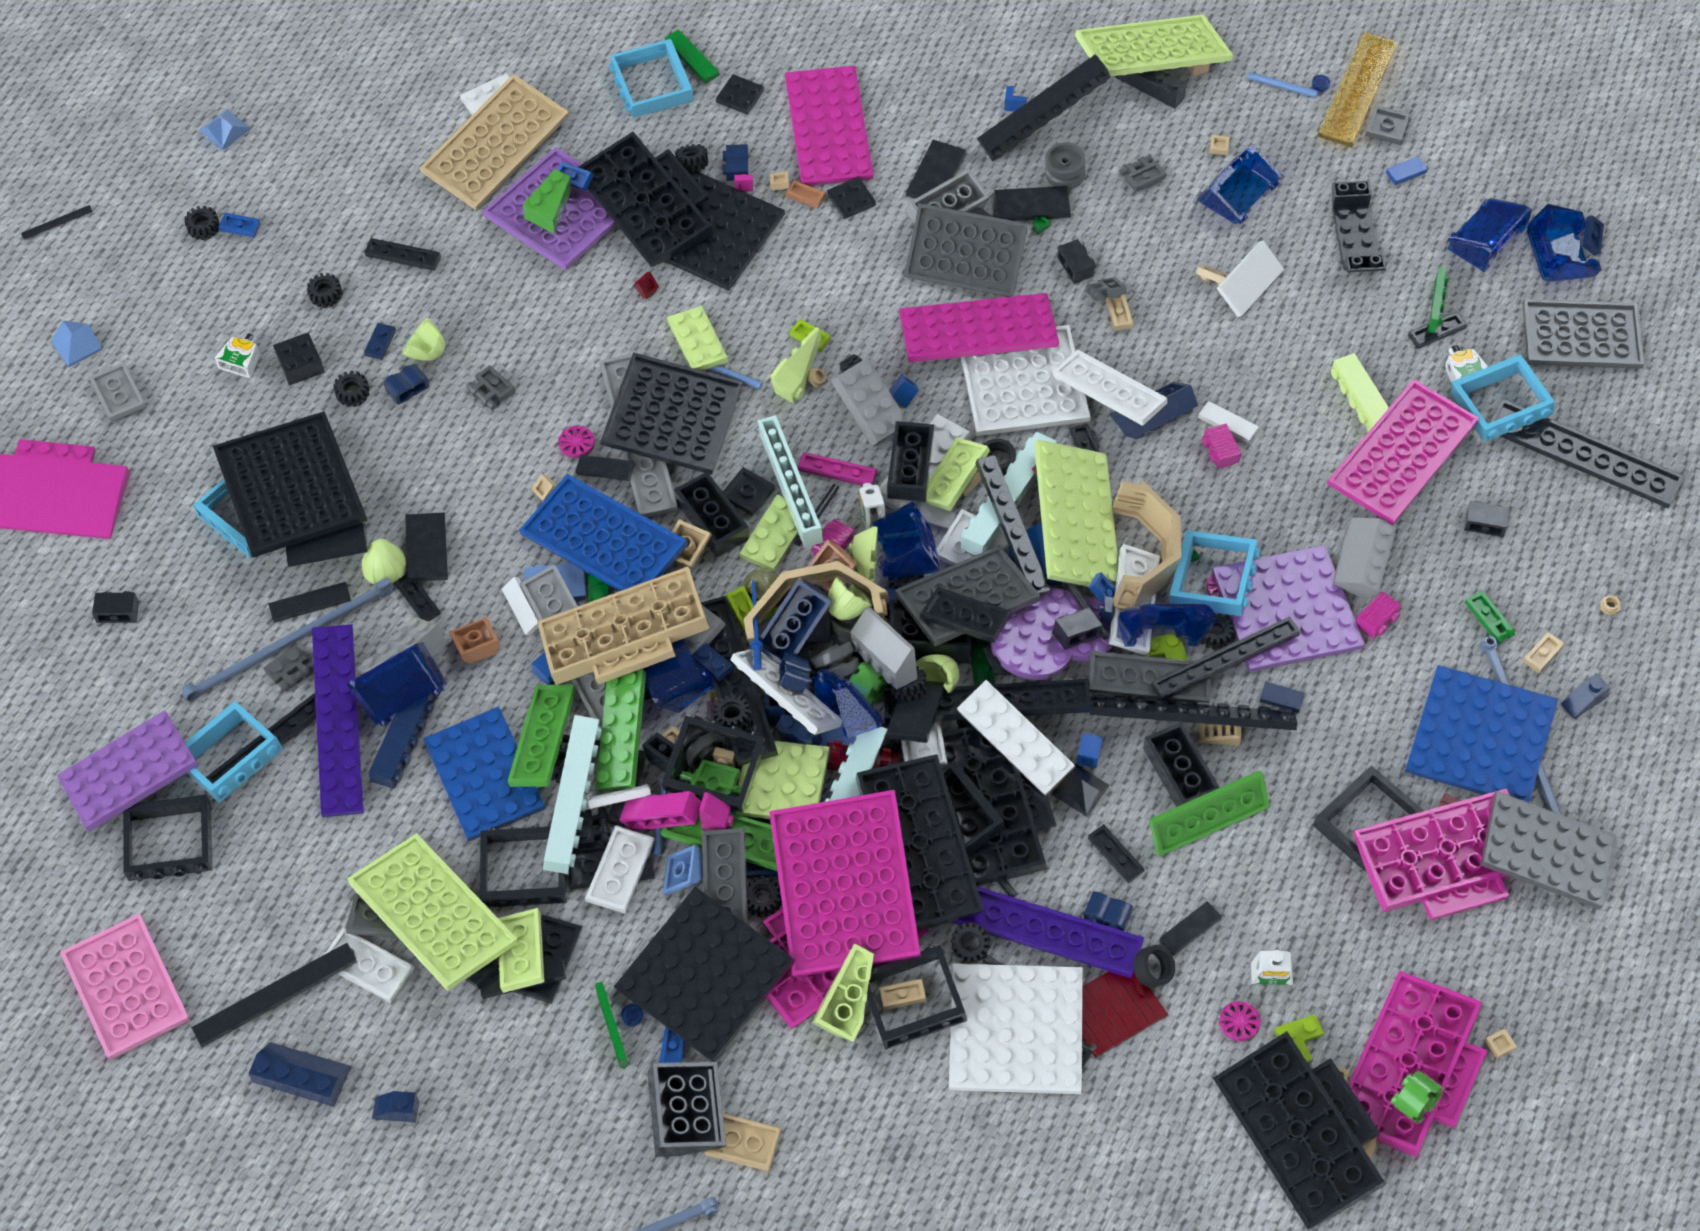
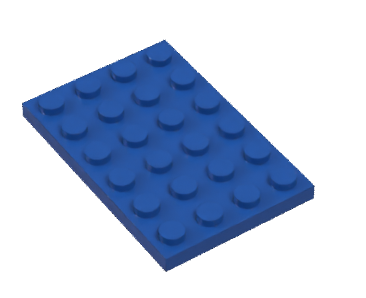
M499 706L423 738L468 842L479 838L481 830L489 828L500 829L546 809L536 787H510L507 782L518 746Z

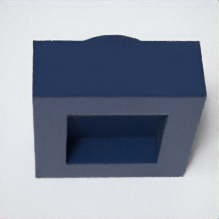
M1105 596L1103 604H1099L1098 616H1101L1102 625H1109L1113 614V597Z

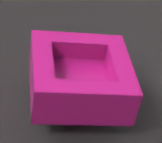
M753 174L734 175L736 189L743 192L753 191Z

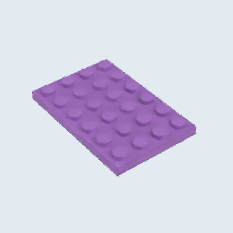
M164 710L59 773L57 777L84 827L90 832L199 765L170 716Z

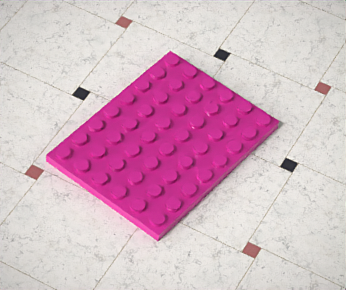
M895 790L769 811L789 956L795 960L791 966L793 978L840 970L854 944L874 954L872 964L921 956Z

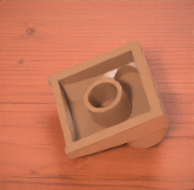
M828 539L807 567L839 561L854 570L857 564L844 549ZM834 581L821 583L820 585L829 592Z
M487 617L449 631L461 661L465 664H473L493 656L499 651V640Z

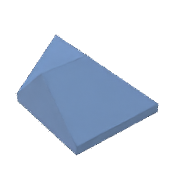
M226 109L199 130L221 149H225L248 132L250 127Z
M62 321L51 340L68 367L102 350L89 324Z
M697 845L668 855L663 888L664 895L689 887L703 879V855Z

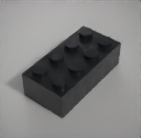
M895 422L887 482V499L926 502L934 442V424Z
M708 471L674 489L676 503L691 524L712 534L707 545L716 557L749 539V526Z
M1182 722L1145 737L1143 750L1176 807L1220 788Z

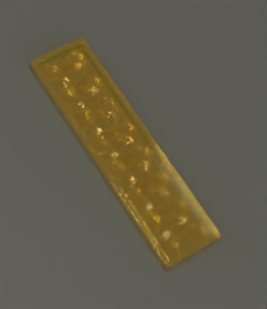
M1363 32L1320 128L1318 137L1351 148L1353 147L1396 49V41Z

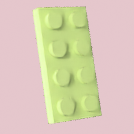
M702 306L667 317V322L690 368L703 371L728 362V357Z
M956 438L929 478L926 502L922 503L951 511L978 470L975 464L976 460L986 457L990 452L988 446Z
M776 495L739 553L741 558L774 572L799 534L784 497Z
M536 908L498 918L518 941V944L499 956L500 988L502 992L505 993L543 983L544 966L541 914L539 909Z

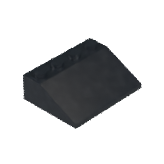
M365 522L286 547L288 567L368 552Z
M899 600L889 601V625L914 647L916 661L928 655L939 654L951 657L956 663H969L972 647L971 635L963 634L934 647Z
M717 1062L652 1063L647 1074L655 1157L681 1156L725 1147L726 1140Z

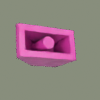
M704 792L699 809L702 829L710 831L732 827L734 815L731 814V807L710 793Z

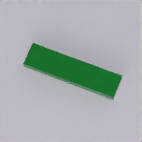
M679 29L664 37V40H672L678 56L705 84L720 76L719 71Z
M603 981L595 983L597 997L619 1067H627L626 1054Z

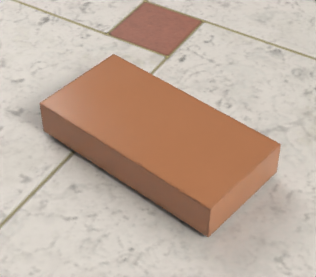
M793 180L785 193V197L818 209L826 197V192Z

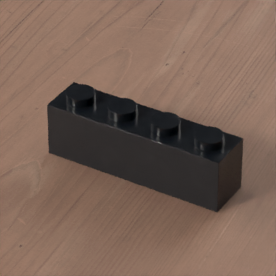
M1161 70L1115 76L1118 80L1174 109L1185 98L1186 83Z

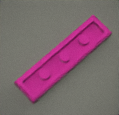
M806 452L802 453L798 465V471L861 486L865 483L873 485L877 475V469Z

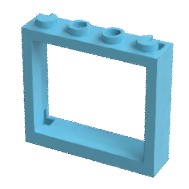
M671 39L610 55V72L615 74V84L620 86L619 93L621 99H625V109L631 113L632 118L693 101L692 87ZM667 56L681 90L633 103L620 69Z
M1521 354L1451 382V395L1457 404L1479 417L1478 423L1474 428L1484 442L1493 438L1496 439L1500 435L1513 432L1520 427L1531 425L1535 421L1554 414L1555 401ZM1520 373L1541 403L1487 424L1467 394Z
M223 479L198 500L193 507L197 516L251 558L252 556L245 537L211 510L229 494Z
M1186 530L1181 549V559L1176 568L1169 595L1171 606L1242 616L1244 608H1247L1249 603L1247 594L1248 592L1251 593L1253 587L1251 578L1256 575L1257 564H1255V561L1260 559L1261 548H1258L1257 540ZM1194 546L1248 553L1237 599L1183 592Z
M236 701L185 742L196 760L243 720L266 739L213 784L196 768L187 772L219 803L283 750L278 739Z

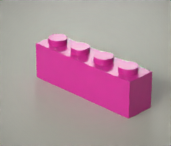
M690 791L631 799L626 801L620 821L631 831L693 825L696 823L701 801Z

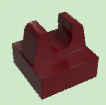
M646 272L633 285L636 291L645 299H648L659 288L650 272Z

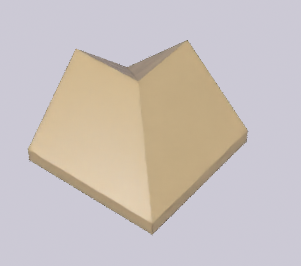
M678 520L672 532L686 539L688 545L673 563L680 568H692L712 534L682 520Z

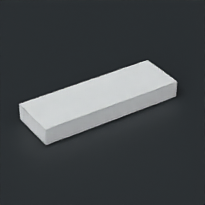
M1210 401L1206 403L1198 416L1199 419L1213 426L1227 423L1232 435L1248 444L1259 426Z
M513 577L502 588V591L525 635L530 636L539 628L537 622L540 620L520 585L519 577Z
M646 784L588 797L589 808L651 795L650 787Z

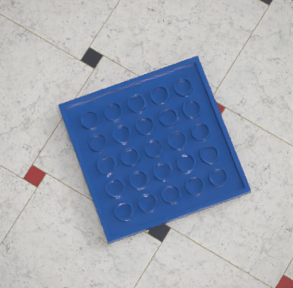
M1437 665L1405 772L1481 795L1507 789L1510 796L1529 803L1558 698Z

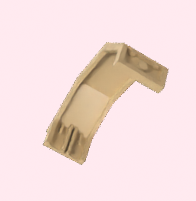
M1142 479L1139 484L1122 481L1112 505V511L1114 514L1137 518L1161 542L1162 563L1143 577L1123 575L1113 598V607L1133 610L1168 585L1181 559L1180 515Z
M839 561L785 571L779 575L744 618V625L750 645L754 640L755 616L757 615V624L759 626L786 593L792 589L800 577L813 585L834 581L836 577L850 586L852 584L856 585L873 600L874 611L883 620H885L884 616L888 615L885 603L889 602L888 592Z

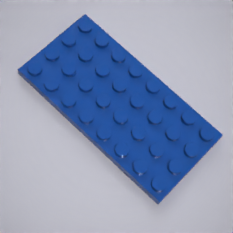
M569 474L562 479L519 529L522 536L618 591L662 576L688 545L686 539Z

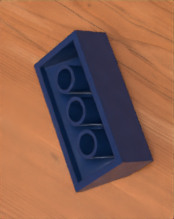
M1173 381L1156 390L1155 392L1167 398V404L1143 426L1117 411L1110 413V416L1126 437L1142 438L1145 435L1144 433L1155 431L1161 427L1160 425L1173 422L1177 419V416L1189 414L1193 411V408L1198 406L1192 386Z
M800 577L758 639L763 642L761 652L779 664L785 653L797 656L832 601L819 588Z
M269 1042L257 1053L248 1074L253 1083L334 1107L351 1066Z

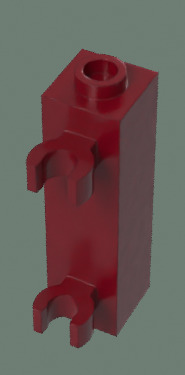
M834 740V743L827 742L826 744L830 748L827 769L839 771L842 761L846 762L849 755H846L849 745H843L842 741ZM883 748V751H879L872 769L900 763V754L891 753V749Z

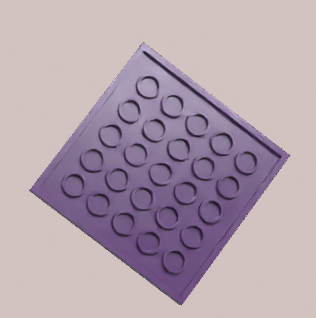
M555 147L482 212L484 217L566 271L616 224L588 189L584 191L571 186V193L561 213V219L558 221L555 234L524 219L523 203L554 169L558 170L561 162L575 167L581 165L580 162Z
M1325 545L1256 560V575L1251 578V581H1253L1252 591L1247 594V597H1249L1248 607L1244 608L1242 616L1228 615V618L1233 620L1232 624H1234V634L1237 641L1287 617H1290L1300 630L1299 636L1245 661L1248 672L1363 649L1365 646L1343 588L1333 584L1336 571ZM1246 561L1212 568L1214 580L1222 598L1237 599Z

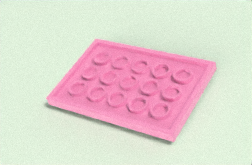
M140 913L60 952L109 1060L190 1021Z

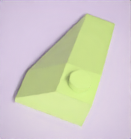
M816 327L804 338L799 349L794 348L791 352L792 356L789 359L784 358L770 375L775 393L793 404L804 394L808 381V372L812 368L822 338L819 328Z
M871 527L855 535L853 543L849 544V555H852L857 564L854 569L855 572L873 583L875 580L878 549V527Z
M856 944L853 945L811 1023L831 1034L851 1042L854 1041L864 1020L873 953Z

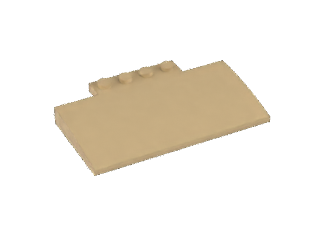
M689 567L679 569L537 622L550 673L556 685L594 672L599 685L675 657L672 646L673 642L710 629Z

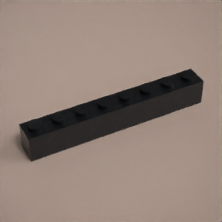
M1096 54L979 136L977 140L991 161L1002 157L1005 152L1016 147L1019 142L1030 137L1036 130L1044 127L1056 116L1061 115L1063 111L1075 105L1081 98L1089 95L1098 86L1105 84L1111 78L1107 67Z

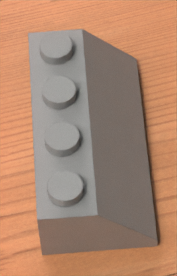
M1352 517L1349 521L1333 584L1364 600H1368L1377 594L1380 590L1396 526L1380 518Z
M867 607L851 630V644L854 651L858 652L865 662L871 664L877 673L880 672L886 682L891 683L896 689L917 680L914 647L873 609Z

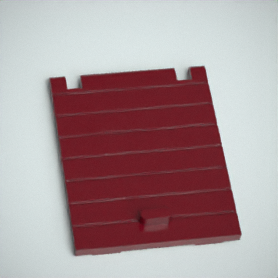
M1108 971L1082 986V1039L1088 1047L1093 1044L1097 1046L1092 1051L1095 1058L1168 1016V1013L1152 990L1140 983L1135 972L1131 979Z

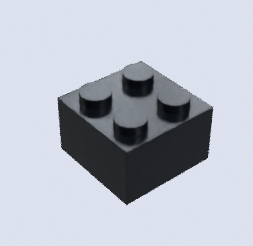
M309 332L273 345L276 357L289 386L325 373L322 361Z

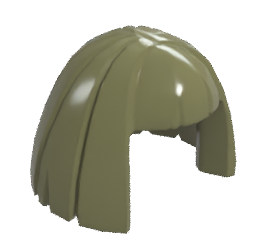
M757 568L744 578L741 587H745L751 599L752 581H755L756 598L761 599L779 575L768 568ZM787 593L776 605L777 608L782 604V602L787 596Z

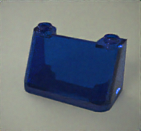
M1252 144L1240 153L1196 199L1202 205L1233 224H1241L1248 218L1246 214L1252 205L1267 190H1274L1280 184L1278 180L1283 175Z
M1496 198L1485 199L1480 209L1456 233L1453 232L1448 239V242H1450L1448 250L1485 272L1490 267L1489 260L1497 256L1498 250L1515 232L1522 234L1527 228L1532 208L1524 204Z
M1547 204L1528 223L1527 234L1541 278L1544 281L1556 282L1592 278L1602 271L1597 259L1586 261L1578 237L1585 228L1583 212Z
M913 501L872 523L873 527H878V542L880 541L883 547L885 559L881 560L880 566H878L883 576L897 578L933 574L941 570L933 531Z
M1145 604L1124 608L1118 614L1117 621L1124 647H1134L1137 643V638H1141L1143 635L1142 629H1174L1177 638L1183 636L1188 640V646H1198L1216 623V617L1213 609L1206 604Z
M684 639L672 643L675 657L642 668L646 671L645 685L653 701L659 707L676 713H680L714 686L711 672L707 668L697 666Z
M424 642L410 646L347 683L349 689L374 724H380L381 727L391 722L390 717L431 693L434 696L444 691L443 686L448 684Z
M828 669L820 670L817 672V675L811 676L816 697L842 719L844 727L842 729L846 738L883 726L881 715L852 682L834 672H829Z

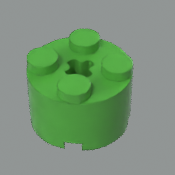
M864 661L857 667L860 670L858 674L851 676L846 688V694H848L846 697L867 709H872L875 703L880 704L883 700L884 688L889 683L886 682L880 672L877 673L871 664Z
M1417 1071L1413 1076L1409 1074L1402 1083L1405 1087L1401 1092H1397L1391 1100V1103L1399 1111L1417 1124L1425 1119L1424 1113L1427 1111L1431 1112L1443 1094L1441 1090H1444L1441 1085L1422 1071Z

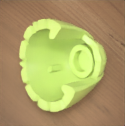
M426 318L415 330L402 354L418 361H432L442 355L445 349V342L439 329L430 319Z
M382 538L368 545V552H365L362 558V573L368 582L375 584L384 578H389L390 582L394 583L407 571V559L396 545Z
M836 577L827 596L832 601L828 607V611L832 616L839 620H850L860 616L867 607H872L873 601L860 588L852 584L847 590L844 586L845 584Z
M935 654L922 657L916 662V666H919L920 669L926 672L927 681L945 682L944 688L948 693L952 692L957 686L959 668L951 657Z

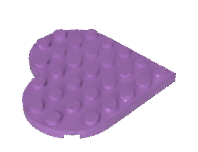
M1048 585L1050 588L1049 594L1040 596L1039 602L1011 613L1010 619L995 643L991 642L993 655L999 659L1004 669L1021 678L1043 680L1047 679L1050 675L1060 674L1067 667L1070 660L1088 662L1091 651L1112 652L1115 646L1109 644V638L1103 640L1100 635L1097 639L1065 650L1053 635L1052 630L1057 618L1082 610L1069 591ZM1082 595L1101 622V616H1098L1099 604H1102L1101 601ZM1112 617L1109 625H1103L1109 633V635L1111 630Z

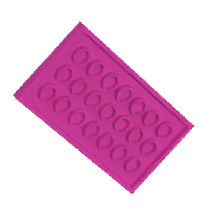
M855 65L786 72L785 80L801 183L808 186L841 183L858 176L861 180L873 179V169Z
M1047 293L899 308L908 363L1059 347V338Z
M1413 379L1328 479L1327 485L1394 525L1475 427L1479 417Z

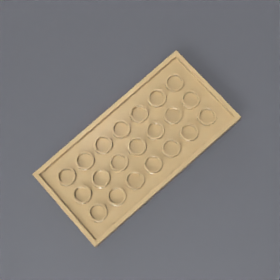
M513 74L420 167V172L477 210L569 116V111Z

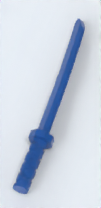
M752 581L753 607L756 605L755 581ZM756 615L754 618V640L750 643L753 651L754 669L760 670L762 668L761 650L763 649V642L758 640Z

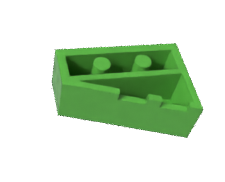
M554 169L523 203L524 219L555 234L556 226L561 219V213L571 193L570 176Z

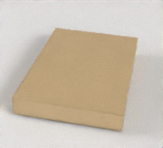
M723 1113L726 1146L707 1150L705 1155L769 1172L781 1134V1128Z

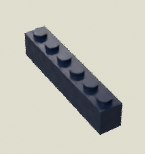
M419 670L414 673L368 772L372 783L392 789L395 788L397 783H400L403 777L402 770L405 765L409 764L411 759L410 753L418 744V735L426 727L428 713H432L436 696L441 694L442 685L438 676Z

